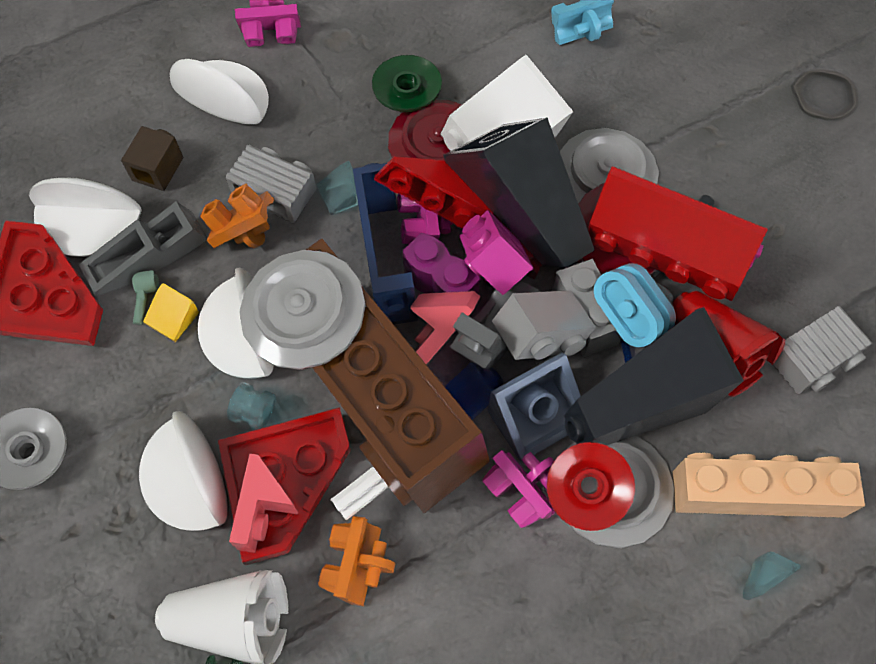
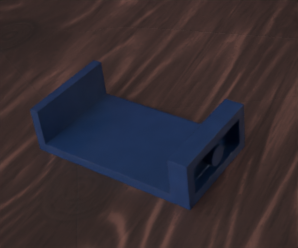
M370 163L364 167L352 169L374 302L393 325L418 321L417 314L410 308L415 301L412 273L379 277L369 214L397 210L395 192L374 180L375 175L387 163Z

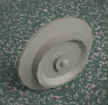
M609 128L586 130L569 139L560 150L578 203L586 193L605 183L612 166L655 184L658 183L659 170L654 155L641 140L625 131Z
M300 250L277 257L257 272L245 289L239 313L243 336L258 356L276 367L303 370L326 364L349 347L361 329L366 303L361 281L346 262L327 252Z
M637 436L607 445L625 458L634 475L635 495L627 514L615 525L603 530L586 531L571 526L577 534L596 545L622 549L642 544L663 528L673 509L674 483L667 463L650 443ZM586 477L581 483V488L586 493L595 491L597 487V482L593 477Z

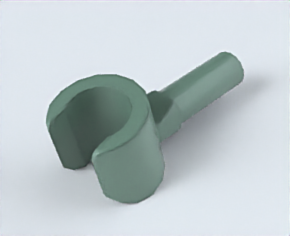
M153 270L138 272L132 278L136 293L133 324L135 325L143 324L147 293L157 292L160 287L159 278L154 274Z

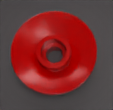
M585 442L567 448L554 460L547 477V494L554 511L567 524L581 530L597 531L615 525L627 514L635 495V480L628 462L620 453L604 444ZM586 477H593L597 482L595 491L591 493H586L581 488V483Z

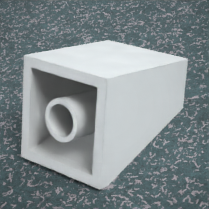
M525 55L450 114L441 135L446 146L452 151L503 124L548 117L554 137H556L573 111L530 58Z

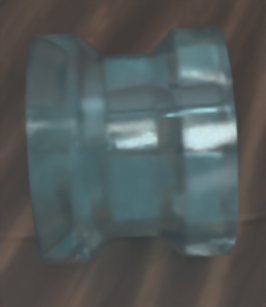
M242 382L235 389L230 399L227 418L235 423L247 422L250 429L253 430L265 428L274 410L276 396L269 391L261 393L255 391L253 385Z

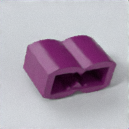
M420 233L403 250L404 273H412L414 288L423 293L475 291L479 294V276L467 266L464 260L450 256L444 244L435 237Z

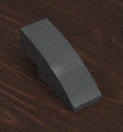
M176 201L147 224L139 219L134 221L82 261L79 266L93 293L99 296L131 284L134 274L138 272L153 270L155 273L204 243L207 240V236L192 211Z

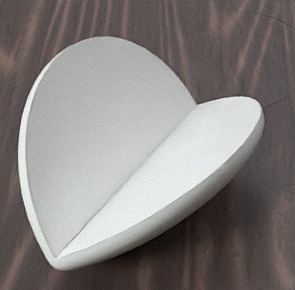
M193 59L178 60L171 67L170 82L173 89L182 98L201 110L222 119L241 124H258L264 118L269 102L268 91L262 79L248 67L231 61L211 60L201 62Z
M45 179L33 185L29 192L30 200L35 205L34 224L43 225L63 253L69 256H90L139 219L142 211L140 205L125 193L113 187L85 179Z
M236 268L235 277L218 286L204 303L198 320L199 342L208 360L222 372L244 379L266 377L272 373L274 365L258 356L243 336L239 313L245 289L253 278L243 268Z
M175 411L172 414V419L154 433L144 449L139 468L141 492L151 511L166 524L187 531L212 529L224 524L227 518L228 504L223 478L213 451L200 428L188 415L181 411Z

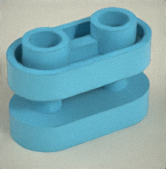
M634 263L625 264L602 274L596 280L594 285L596 302L627 344L634 347L648 346L674 327L676 314L673 306L648 271L641 265Z

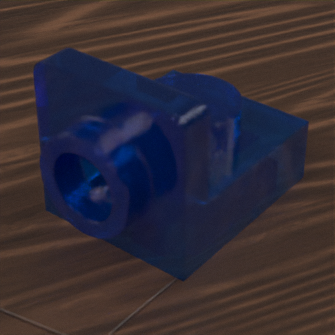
M471 362L445 388L471 420H473L489 405L491 391L499 388L504 381L493 367L485 369Z

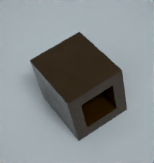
M141 126L122 157L121 162L132 181L165 191L184 157L175 136L162 129L153 130Z

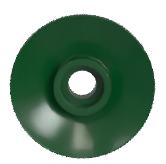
M400 55L386 60L379 65L372 77V89L376 99L385 107L399 112H414L428 107L438 98L442 88V78L437 67L429 60L415 55Z

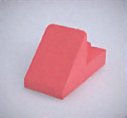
M475 291L424 293L418 295L411 305V310L427 322L414 339L419 343L415 352L425 364L431 360L456 331L453 325L460 314L464 313L469 316L474 310L480 298V295Z
M249 454L229 542L237 550L255 553L257 542L263 541L267 533L268 514H264V510L298 514V511L259 455Z

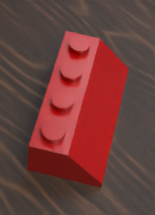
M612 166L590 220L588 232L594 246L602 251L620 253L627 256L634 264L641 265L644 268L652 267L664 272L674 282L690 283L697 286L706 295L714 299L733 301L768 229Z

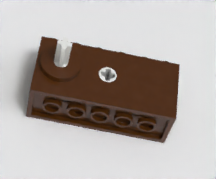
M322 238L306 249L327 252L337 257ZM362 287L366 307L361 329L345 351L326 364L312 367L367 439L359 448L373 466L331 500L337 510L348 520L387 488H390L404 507L414 500L425 514L489 463L490 459L480 429Z

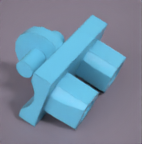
M580 0L568 6L564 3L553 6L551 14L552 24L555 29V41L562 45L586 37L589 41L599 39L601 31L613 28L611 9L614 0Z

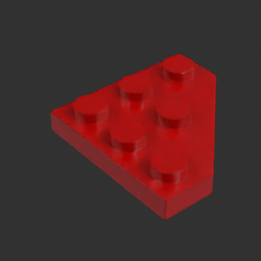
M5 221L0 236V335L94 346L103 308L54 238L41 224Z
M340 407L218 440L233 519L237 510L249 454L259 455L298 511V514L264 510V514H268V528L265 539L257 542L255 553L240 551L242 563L245 566L289 553L350 453L351 448Z

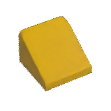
M162 283L143 322L176 343L199 314V311L190 298Z

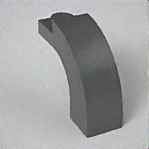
M522 280L517 282L504 295L495 289L488 302L474 318L464 313L460 314L453 325V328L459 334L450 347L485 369L491 368L509 349L492 320L513 293L540 291Z

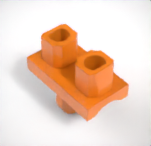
M245 183L236 188L229 196L228 202L234 209L229 211L217 199L205 205L200 217L211 229L207 241L213 248L233 238L237 244L244 242L251 248H257L264 244V232L270 228L267 222V206L274 202V198L268 191L258 196Z
M353 516L351 523L334 524L332 526L329 538L330 547L337 551H344L341 566L325 564L321 570L318 585L334 593L333 596L347 603L364 607L368 586L377 588L380 574L394 573L396 563L384 558L387 543L379 541L381 528L367 522L368 519L365 517Z

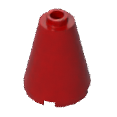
M700 291L684 292L672 303L676 314L675 325L699 308L704 307L744 380L728 394L730 397L739 395L755 384L763 376L759 370L764 363L768 361L773 365L784 349L785 339L778 332Z

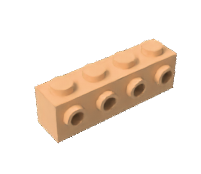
M693 453L684 458L673 471L676 513L844 518L865 507L859 463H841V458L820 457L815 459L814 462L799 461L798 457L793 455L776 456L771 460H756V456L752 454H737L729 457V459H714L713 454Z

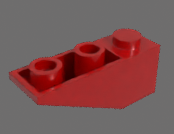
M394 156L374 178L375 181L388 187L391 191L403 195L421 205L424 209L453 222L460 228H464L466 223L474 216L479 215L481 217L487 210L493 214L445 160Z

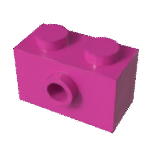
M489 210L481 217L479 215L474 216L464 226L460 239L467 256L464 259L465 263L477 276H483L502 295L507 293L533 269L520 241Z

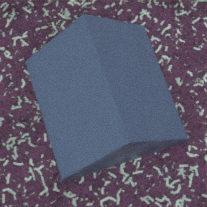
M560 353L491 391L488 412L521 462V459L529 452L535 455L568 435L565 429L564 415L581 395L566 354Z

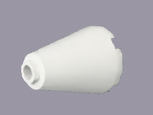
M260 570L168 594L158 606L155 614V624L165 640L250 664H273L281 654L286 638L287 629H279L280 614H288L286 586L278 572L272 573L273 570Z

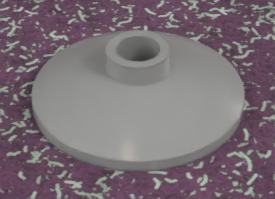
M21 408L11 411L0 418V487L10 490L32 488L46 481L59 468L66 453L67 437L63 425L51 413L38 408ZM30 447H35L32 455L25 459V451Z

